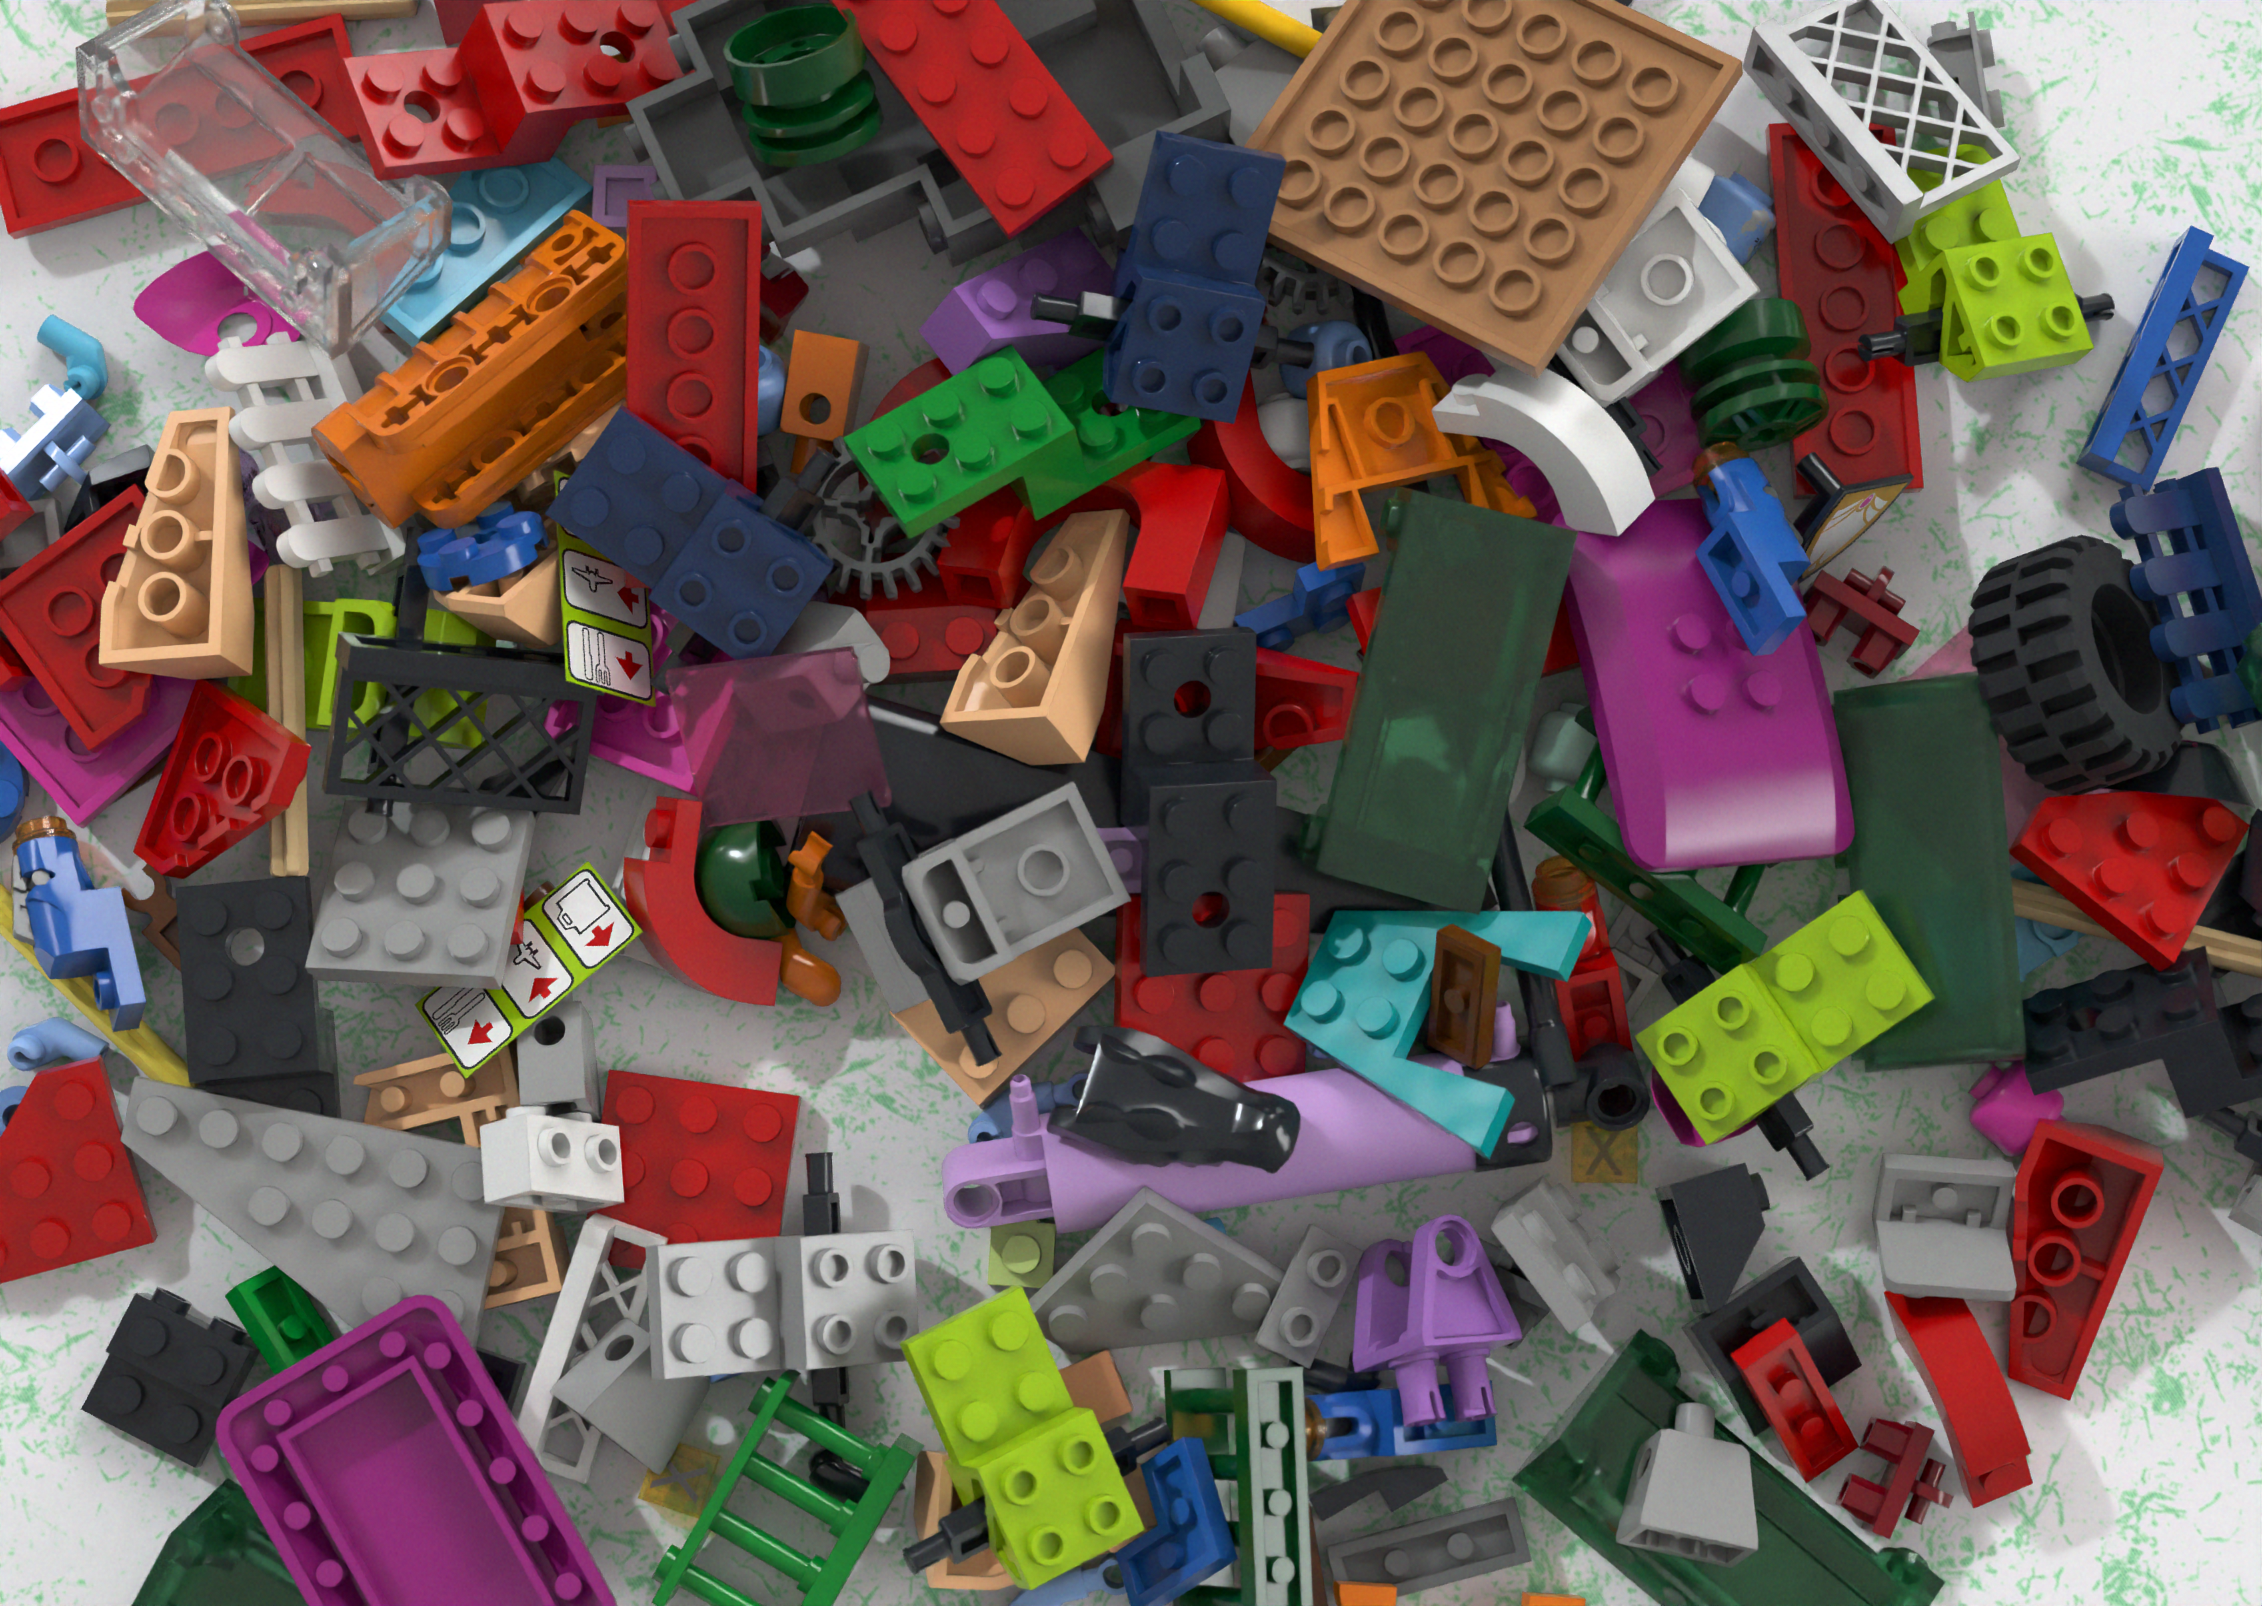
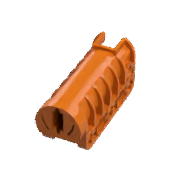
M571 210L563 217L564 225L518 261L523 268L506 283L495 282L487 290L488 297L468 313L458 311L450 318L451 326L429 344L420 341L412 348L413 356L391 374L385 371L381 372L374 378L376 386L353 404L343 402L311 428L314 440L331 466L357 498L383 524L390 529H396L417 511L437 527L443 529H454L466 524L625 397L627 244L622 237L578 210Z

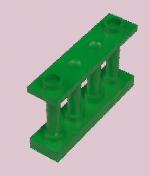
M787 1369L777 1381L767 1376L748 1407V1411L757 1417L684 1546L680 1549L671 1544L656 1568L652 1579L661 1583V1586L651 1603L656 1606H666L675 1596L679 1587L711 1606H764L693 1564L712 1531L799 1582L796 1589L806 1594L801 1606H833L924 1445L901 1433L891 1448L881 1442L876 1448L789 1397L788 1395L798 1380L800 1372ZM774 1420H778L863 1470L860 1477L869 1481L870 1485L859 1504L849 1498L844 1504L757 1453ZM742 1476H746L831 1526L828 1533L838 1538V1541L827 1560L817 1554L812 1560L727 1510L725 1506Z

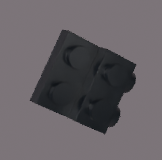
M157 1287L153 1295L149 1293H135L105 1351L109 1353V1356L81 1410L195 1468L201 1467L216 1438V1422L222 1410L237 1398L260 1351L245 1343L249 1335L245 1329L217 1316H214L211 1323L208 1324L188 1314L192 1303L168 1290Z

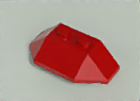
M908 552L886 553L884 558H881V563L898 559ZM934 552L932 557L938 561L940 553ZM923 567L916 571L922 585V590L913 593L908 586L906 578L897 580L895 584L898 590V598L894 601L887 600L883 583H875L874 595L871 601L861 600L859 594L860 580L858 579L854 580L846 594L843 595L835 591L829 598V604L853 607L859 611L889 650L890 669L886 678L878 683H870L869 686L956 681L960 669L970 655L973 653L982 657L1000 630L995 626L994 621L1003 609L949 602L941 576L935 578ZM1021 575L1011 608L1014 610L1032 586V583L1023 575Z

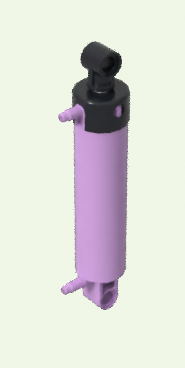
M1497 1000L1491 1061L1475 1070L1442 1052L1406 1058L1409 1061L1506 1088L1515 1098V1102L1490 1158L1481 1156L1465 1142L1452 1134L1449 1135L1428 1122L1423 1115L1401 1101L1397 1102L1359 1074L1352 1073L1346 1068L1341 1067L1243 1083L1253 1089L1276 1094L1294 1102L1301 1115V1129L1294 1152L1278 1172L1272 1174L1260 1168L1238 1165L1232 1162H1224L1219 1167L1200 1165L1195 1168L1187 1167L1178 1162L1170 1163L1165 1167H1154L1148 1164L1133 1165L1108 1156L1076 1140L1048 1133L1046 1125L1051 1113H1038L1036 1095L1034 1090H1032L1030 1078L1020 1074L1010 1080L1011 1094L1009 1099L1014 1122L1011 1127L1013 1137L966 1144L953 1149L946 1155L942 1162L941 1171L944 1209L952 1222L964 1228H984L1054 1217L1057 1234L1102 1228L1144 1186L1193 1214L1474 1170V1173L1542 1163L1549 1161L1552 1157L1553 1142L1550 1116H1553L1556 1128L1569 1127L1572 1123L1592 1121L1597 1127L1607 1131H1623L1634 1127L1644 1119L1649 1111L1650 1096L1635 1054L1628 1047L1619 1043H1601L1592 1046L1582 1054L1578 1062H1575L1579 1082L1563 1088L1546 1091V1088H1543L1542 1080L1532 1056L1528 1036L1516 1037L1515 1019L1511 1015L1510 1004L1505 1000ZM1620 1084L1617 1087L1606 1089L1609 1086ZM968 1185H980L975 1188H964Z

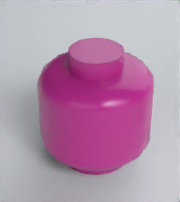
M2024 1062L2012 1063L2003 1071L1995 1064H1992L1979 1076L1968 1091L1976 1099L1969 1112L1970 1123L2009 1157H2017L2025 1153L2038 1118L2067 1121L2061 1115L2064 1107V1097L2057 1089L2034 1096L2026 1077Z

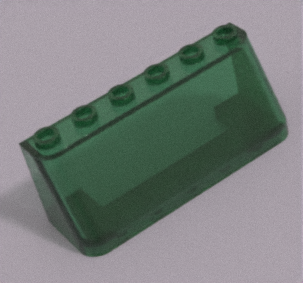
M1978 671L1833 691V704L1831 706L1847 777L1855 828L1852 843L1842 853L1834 856L1835 869H1848L1850 894L1837 895L1838 903L1857 890H1863L1936 997V999L1851 1055V1061L1864 1060L1865 1074L2010 1064L2026 1060L2025 1029L1999 736L1990 720L1992 714L1987 701H1982L1977 683L1980 682Z

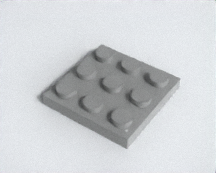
M345 800L305 965L308 974H312L314 980L501 990L536 825L532 811L465 805L394 802L392 809L393 817H383L366 814L367 801Z

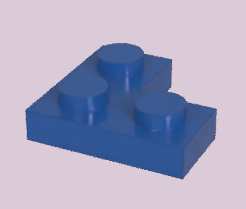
M1314 562L1296 570L1292 593L1235 616L1233 627L1252 628L1257 632L1256 646L1278 652L1286 651L1295 643V638L1311 631L1317 630L1318 634L1336 631L1351 621L1345 602L1352 594L1361 592L1366 566L1364 562L1319 572L1317 563Z
M1182 1437L1140 1465L1158 1525L1115 1553L1130 1606H1165L1238 1560L1202 1438Z

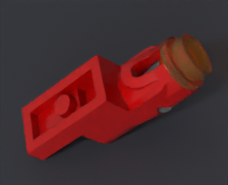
M1561 855L1547 858L1535 868L1536 877L1531 883L1535 911H1579L1584 913L1593 924L1568 981L1565 982L1551 978L1560 1019L1567 1029L1574 1062H1578L1582 1054L1592 1046L1601 1043H1619L1628 1047L1634 1053L1619 968L1610 948L1597 883Z

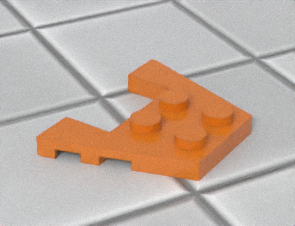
M1424 350L1317 372L1306 381L1316 563L1319 572L1366 562L1380 553L1360 498L1362 494L1456 474L1479 535L1525 525L1538 516L1534 505L1527 495L1519 499L1502 475V472L1507 467L1494 449L1485 451L1475 436L1439 432L1431 410L1452 390Z

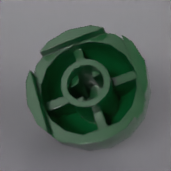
M768 809L741 814L718 822L704 834L696 850L694 885L698 900L711 921L724 931L738 937L765 940L789 935L790 932L787 929L795 928L797 919L789 913L786 907L791 877L784 875L786 866L783 867L779 853L775 848L785 846L787 842L776 817Z

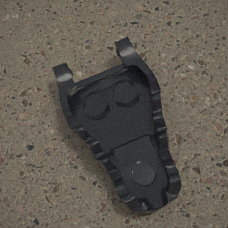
M1112 1026L1077 1027L1073 1046L1079 1051L1094 1055L1077 1110L1053 1108L1046 1125L1048 1133L1076 1140L1108 1156L1133 1165L1148 1164L1154 1167H1165L1173 1162L1193 1168L1200 1165L1219 1167L1224 1162H1232L1238 1165L1260 1168L1267 1173L1274 1174L1278 1172L1293 1154L1301 1129V1115L1294 1102L1276 1094L1248 1087L1159 1037L1132 1028Z

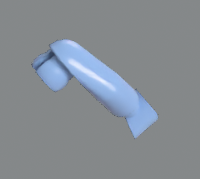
M1084 1069L1076 1072L1067 1083L1056 1085L1052 1081L1032 1083L1031 1087L1036 1095L1038 1113H1051L1053 1108L1071 1104L1078 1108L1080 1098L1075 1093V1083L1078 1080L1086 1079L1089 1070ZM1010 1087L1004 1090L971 1123L968 1129L970 1144L1013 1137L1011 1127L1014 1122L1009 1099L1011 1094Z
M1108 1553L1102 1558L1099 1566L1096 1568L1084 1570L1083 1566H1077L1031 1591L1023 1589L1008 1606H1061L1066 1602L1088 1598L1089 1592L1103 1590L1111 1595L1125 1594L1124 1582L1113 1583L1105 1574L1107 1567L1118 1564L1115 1553Z

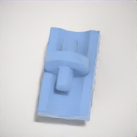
M46 384L31 399L29 407L40 420L23 437L12 427L0 430V467L27 502L38 500L47 490L53 493L69 476L82 486L88 473L80 464L96 449L93 443L111 426L71 388L64 392L52 384Z

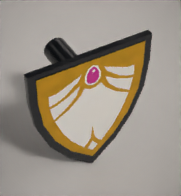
M1815 452L1806 455L1797 464L1796 470L1817 494L1792 523L1803 538L1801 546L1811 562V565L1797 579L1798 584L1825 567L1865 533L1914 479V476L1908 473L1844 485Z

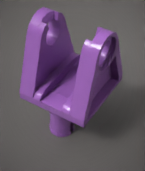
M1446 1214L1420 1226L1416 1231L1413 1243L1408 1240L1402 1243L1399 1240L1386 1239L1370 1245L1363 1252L1359 1263L1352 1358L1355 1373L1382 1370L1395 1371L1402 1403L1404 1427H1418L1446 1420L1435 1366H1446L1457 1423L1478 1421L1496 1416L1498 1413L1493 1393L1491 1392L1486 1358L1491 1356V1350L1523 1338L1520 1325L1476 1231L1462 1217ZM1439 1232H1445L1444 1236L1449 1239L1454 1248L1455 1259L1452 1266L1444 1263L1437 1254L1435 1240ZM1388 1254L1395 1256L1403 1266L1405 1279L1402 1286L1393 1283L1387 1275L1385 1260Z

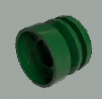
M829 3L792 6L763 15L742 26L728 38L723 53L739 99L746 101L741 112L745 124L750 131V142L758 160L771 166L783 167L818 164L855 150L866 144L880 131L884 115L880 102L875 95L876 87L869 71L863 69L867 56L857 20L851 9L841 10L848 20L847 22L837 8Z
M1780 298L1748 300L1674 358L1682 387L1690 393H1695L1689 400V413L1691 418L1697 422L1695 434L1699 447L1707 453L1734 455L1775 447L1812 430L1828 416L1829 402L1826 392L1819 387L1821 379L1819 369L1810 361H1804L1810 355L1811 342L1801 308L1792 300Z

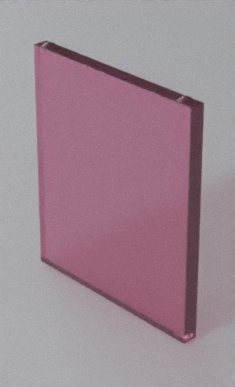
M853 646L672 668L666 671L665 683L671 696L698 800L703 802L701 815L706 827L850 811L852 809L847 800L870 789H873L880 807L890 805L892 802V792L888 786L857 663L858 657Z

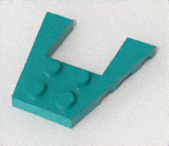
M1335 911L1284 1025L1294 1036L1352 1073L1355 1072L1370 1081L1380 1091L1397 1102L1401 1101L1423 1115L1428 1122L1447 1134H1452L1465 1142L1481 1156L1490 1158L1515 1102V1098L1506 1088L1406 1060L1430 1007L1436 932L1445 926L1454 924L1501 947L1500 964L1567 982L1593 924L1584 913L1579 911Z

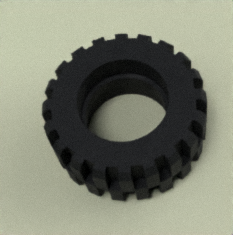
M2085 535L2063 539L2003 561L1992 567L1980 581L1979 587L1973 594L1970 606L1974 609V612L1968 618V633L1973 637V647L1970 649L1972 666L1977 667L1980 679L1977 686L1982 701H1987L1992 714L1990 720L1996 733L2003 735L2008 744L2006 750L2015 762L2024 764L2025 773L2033 781L2044 784L2046 789L2064 795L2085 794L2159 770L2168 762L2179 747L2183 738L2180 732L2186 726V724L2181 723L2176 718L2170 704L2171 691L2182 685L2175 661L2169 663L2160 661L2154 654L2150 644L2151 629L2162 624L2155 601H2143L2135 594L2129 578L2130 569L2135 564L2131 560L2123 559L2120 549L2113 544L2104 542L2102 539Z

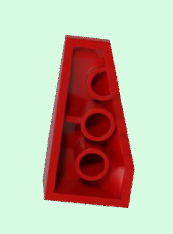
M1120 618L1116 623L1104 710L1097 727L1096 752L1122 759L1124 633L1173 630L1133 625L1131 619ZM1256 646L1254 750H1260L1269 746L1274 747L1276 750H1283L1352 738L1355 726L1359 673ZM1188 681L1178 688L1174 696V706L1177 711L1188 712L1195 709L1201 703L1204 696L1202 682Z
M2038 1118L2015 1177L2012 1264L2017 1287L2015 1297L2011 1300L2008 1378L2070 1401L2163 1172L2164 1161L2163 1149L2161 1147L2102 1125Z

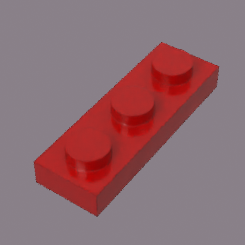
M1785 1317L1765 1331L1755 1335L1748 1343L1730 1354L1793 1468L1806 1484L1859 1447L1798 1332Z

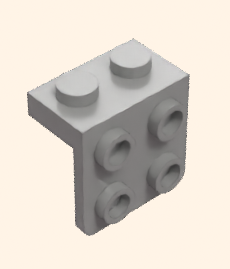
M1883 1153L1872 1211V1221L1883 1284L1888 1291L1912 1298H1922L1925 1296L1968 1299L1978 1303L1990 1301L2006 1302L2014 1299L2017 1283L2005 1232L2015 1182L2012 1162Z

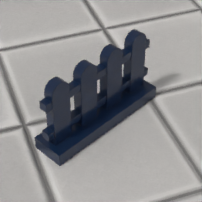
M2219 467L2202 469L2177 480L2172 478L2154 484L2155 489H2153L2154 494L2144 495L2140 484H2133L2119 489L2121 501L2111 506L2109 511L2110 523L2115 533L2121 539L2135 540L2142 562L2131 567L2129 574L2130 583L2138 598L2143 601H2155L2162 624L2151 629L2150 644L2154 654L2160 661L2164 663L2175 661L2182 683L2181 686L2174 688L2170 694V704L2174 715L2183 724L2195 723L2199 735L2220 729L2218 717L2228 716L2232 729L2262 721V597ZM2168 534L2174 555H2163L2157 535ZM2188 595L2194 616H2183L2177 596ZM2208 655L2214 677L2204 679L2198 656Z

